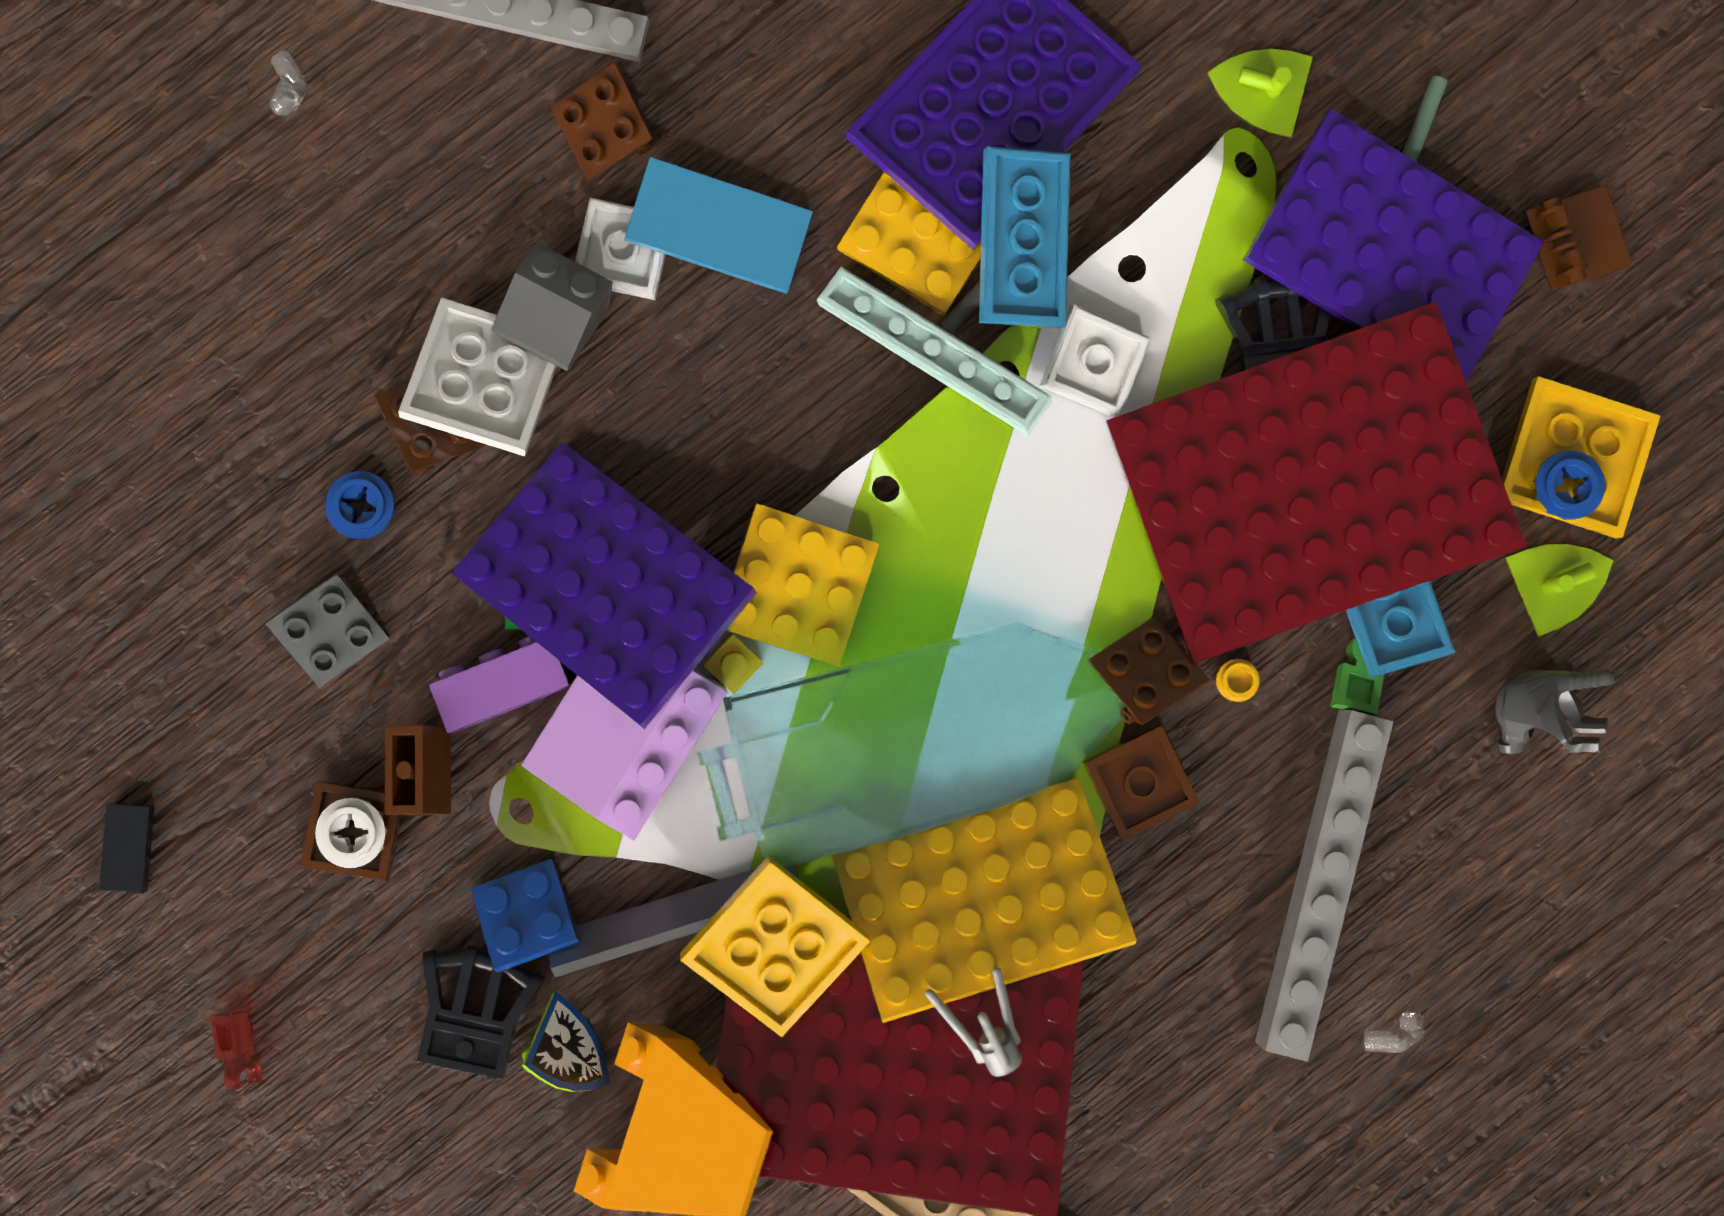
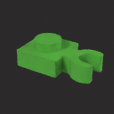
M1353 638L1346 647V654L1351 664L1342 663L1337 668L1330 707L1376 716L1384 675L1369 679L1356 638Z

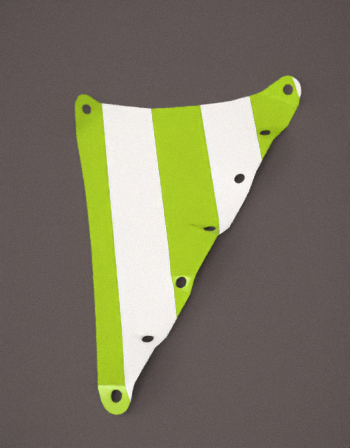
M1234 128L1223 134L1212 150L1136 221L1092 254L1067 277L1066 316L1070 306L1077 305L1151 338L1121 415L1221 378L1233 335L1216 307L1215 300L1224 294L1231 296L1250 285L1255 267L1243 261V258L1274 205L1276 196V173L1269 151L1260 139L1247 130ZM1239 152L1249 154L1255 161L1257 171L1256 175L1252 178L1243 176L1236 168L1235 157ZM1128 255H1137L1146 264V273L1137 282H1127L1119 275L1118 265L1122 258ZM1242 309L1238 311V316H1239V317H1240V314H1241ZM1012 325L983 353L998 364L1002 361H1010L1018 369L1021 378L1052 396L1053 402L1028 436L947 386L881 445L843 471L818 496L795 515L796 517L879 544L840 667L733 633L764 664L735 694L726 687L728 693L635 841L593 817L521 766L522 762L494 785L490 794V812L501 833L514 843L571 855L615 857L668 864L717 880L758 868L768 856L776 862L793 857L800 881L845 916H850L831 855L834 852L1079 778L1100 836L1105 808L1082 762L1119 745L1125 723L1120 714L1124 704L1091 666L1088 659L1152 618L1162 577L1106 425V420L1114 417L1039 386L1062 328ZM883 475L891 476L900 487L899 495L890 502L879 500L872 491V484L875 479ZM725 631V632L723 633V635L718 639V641L714 644V646L709 650V652L704 656V658H703V659L700 661V663L696 666V668L700 669L701 671L705 672L706 674L710 675L711 677L715 678L716 680H718V679H717L711 672H709V671L702 665L701 662H702V661L719 645V643L730 633L729 631ZM522 798L530 803L534 813L530 823L520 824L513 819L509 811V805L513 799Z

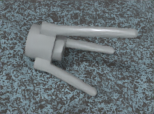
M994 967L992 972L1005 1031L1003 1028H994L987 1015L980 1013L978 1019L984 1031V1034L979 1039L980 1044L976 1042L932 989H928L925 993L926 997L968 1046L978 1064L985 1062L993 1076L1006 1075L1019 1067L1022 1063V1056L1017 1045L1021 1042V1039L1015 1029L1006 986L999 967Z

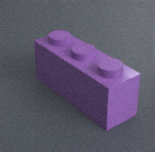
M529 636L518 641L520 645L518 650L505 654L503 648L497 649L478 657L480 665L465 670L463 664L439 672L440 680L429 684L447 733H456L569 688L573 683L569 668Z

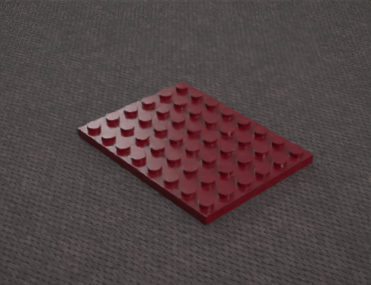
M1436 301L1106 420L1111 439L1193 663L1527 547Z
M861 952L783 1037L727 996L717 1068L724 1075L722 1080L732 1092L740 1093L773 1131L759 1177L1039 1216H1057L1084 960L1005 985L1015 1029L1021 1039L1017 1048L1022 1056V1063L1014 1071L1003 1076L991 1075L985 1062L979 1064L976 1062L971 1050L935 1007L882 1023ZM996 988L945 1003L978 1044H980V1037L984 1034L983 1027L978 1019L980 1013L987 1015L994 1028H1003L1005 1031Z

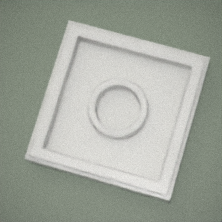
M590 197L575 262L613 281L612 291L656 301L666 254L624 241L634 207Z
M1072 305L1066 316V326L1062 327L1039 386L1112 417L1120 416L1151 338L1077 305Z

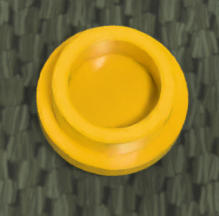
M1232 659L1225 662L1219 668L1216 675L1218 691L1223 697L1234 702L1250 699L1257 692L1260 683L1257 669L1253 664L1243 659Z

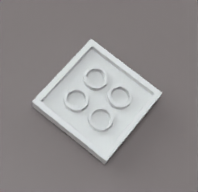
M441 297L399 408V417L526 456L557 366L493 333L492 326L497 315Z

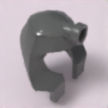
M1535 669L1521 672L1506 680L1498 692L1495 705L1496 719L1502 730V738L1498 740L1499 751L1506 754L1523 752L1525 744L1529 743L1533 736L1534 728L1537 727L1555 736L1570 753L1599 752L1602 738L1575 736L1563 714L1567 716L1573 729L1579 733H1606L1609 727L1608 718L1584 716L1582 702L1573 690L1612 685L1615 683L1613 675L1607 671L1577 672L1576 670Z

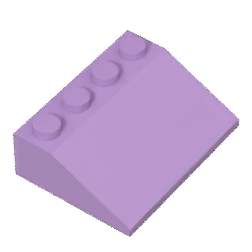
M695 667L649 725L643 729L577 675L521 766L596 819L635 841L728 691L721 682Z

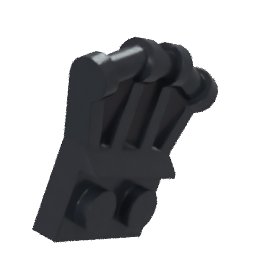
M1267 278L1254 279L1253 284L1231 296L1224 294L1215 300L1216 307L1238 346L1241 371L1327 341L1326 330L1330 313L1318 306L1311 336H1304L1299 297L1302 296L1278 281L1268 282ZM1283 297L1289 338L1274 340L1269 300L1271 298ZM1252 303L1255 304L1260 342L1254 343L1238 316L1239 310Z
M468 945L466 949L437 953L436 950L424 951L423 968L429 1009L417 1062L502 1080L505 1077L517 1021L544 983L546 977L538 972L533 975L520 965L497 972L493 969L490 955L480 952V948ZM461 967L453 1006H444L439 973L441 970ZM475 969L491 972L482 1014L466 1011ZM505 976L523 988L524 991L506 1018L502 1019L495 1017Z

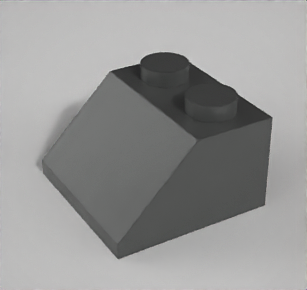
M536 242L514 274L492 326V332L568 371L609 310L613 281Z

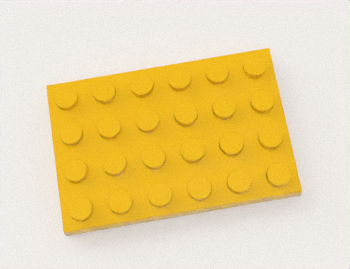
M1079 778L831 853L851 921L868 933L870 942L861 951L882 1023L933 1008L934 1005L925 995L928 989H932L944 1003L995 988L992 972L994 967L1001 969L1006 985L1134 945L1137 941Z

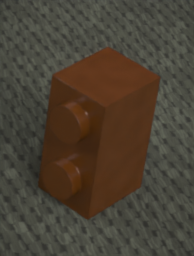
M438 726L385 727V815L451 814V733H447L445 727Z

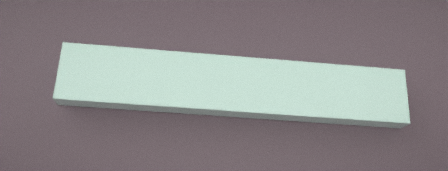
M842 266L817 298L819 306L1026 436L1030 434L1053 402L1052 396Z

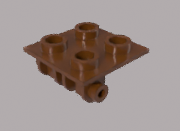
M616 62L551 106L588 182L637 150L638 154L641 155L649 152L654 147L651 142L654 137Z
M1606 186L1564 199L1556 197L1544 202L1542 206L1524 211L1531 234L1544 241L1538 255L1550 291L1633 266Z
M409 383L374 395L410 473L426 474L434 469L433 465L487 445L400 418L399 408Z
M1156 616L1088 659L1091 666L1124 704L1120 714L1128 724L1135 722L1140 723L1141 726L1210 680L1198 665L1193 663L1192 658Z

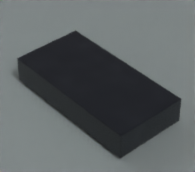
M106 804L99 890L130 893L147 892L155 806Z

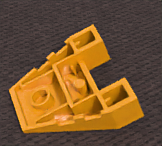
M628 1022L614 1064L644 1080L622 1149H587L574 1191L605 1209L698 1216H746L773 1131L740 1093H733L722 1080L724 1075L718 1068L710 1066L699 1054L701 1049L693 1040L663 1025Z

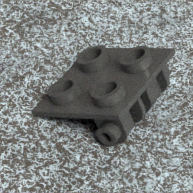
M337 573L265 622L267 627L318 687H321L390 639L353 593L355 589L346 577L341 579Z

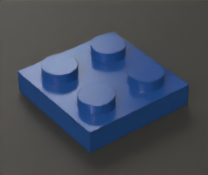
M553 859L470 888L493 969L497 972L580 942L559 871Z

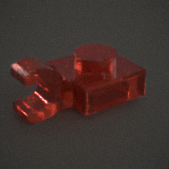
M247 1011L224 1012L210 1016L217 1059H224V1083L227 1089L237 1090L241 1088L240 1074L243 1070L246 1071L248 1083L262 1082L263 1074L260 1065L248 1057L254 1055L252 1044L254 1028L248 1019Z

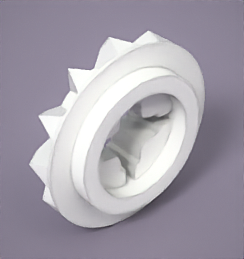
M345 798L330 804L322 812L317 821L315 836L320 852L328 861L340 867L356 868L370 863L384 848L383 844L388 830L385 828L382 813L372 806L369 801ZM351 819L354 820L356 828L368 830V834H363V836L356 838L353 848L348 837L335 835V831H341L343 828L349 827V820Z

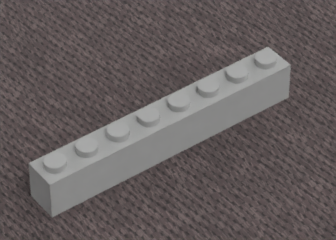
M1353 710L1338 711L1255 1042L1265 1051L1305 1062L1309 1060L1394 721Z

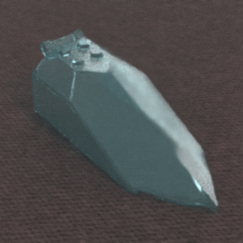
M1016 622L726 696L723 698L732 743L705 749L697 753L700 765L706 766L720 826L716 827L719 840H727L755 832L763 861L770 856L781 866L788 867L897 839L1040 795L1050 786L1068 781L1071 777L1070 775L1088 755L1090 756L1123 719L1120 710L1124 708V704L1088 662L1089 658L1100 652L1099 650L1062 637H1055L1033 629L1031 626ZM736 757L751 815L750 818L742 820L737 819L723 763L724 759Z

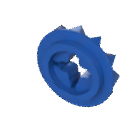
M1562 451L1553 454L1539 465L1540 469L1533 483L1536 485V500L1541 502L1547 514L1555 515L1563 520L1579 519L1592 513L1601 503L1605 492V479L1601 468L1590 456L1578 451ZM1563 474H1565L1568 480L1583 478V482L1578 483V486L1572 489L1574 495L1572 498L1568 492L1555 493L1554 489H1557L1558 485L1563 483Z
M354 471L341 476L330 487L325 503L326 514L331 525L342 535L352 539H370L378 533L385 531L386 526L394 517L395 497L388 483L379 476L366 471ZM363 494H367L366 502L372 504V507L377 508L376 512H362L360 518H357V510L351 507L350 504L345 503V500H360Z

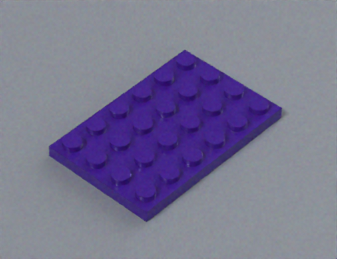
M971 0L847 130L846 138L974 251L981 243L984 149L992 146L1065 153L1141 70L1142 65L1068 0Z
M1330 109L1324 114L1245 254L1243 261L1356 330L1436 301L1465 381L1467 382L1544 241Z
M563 442L452 571L455 577L643 729L649 725L757 593L750 584Z

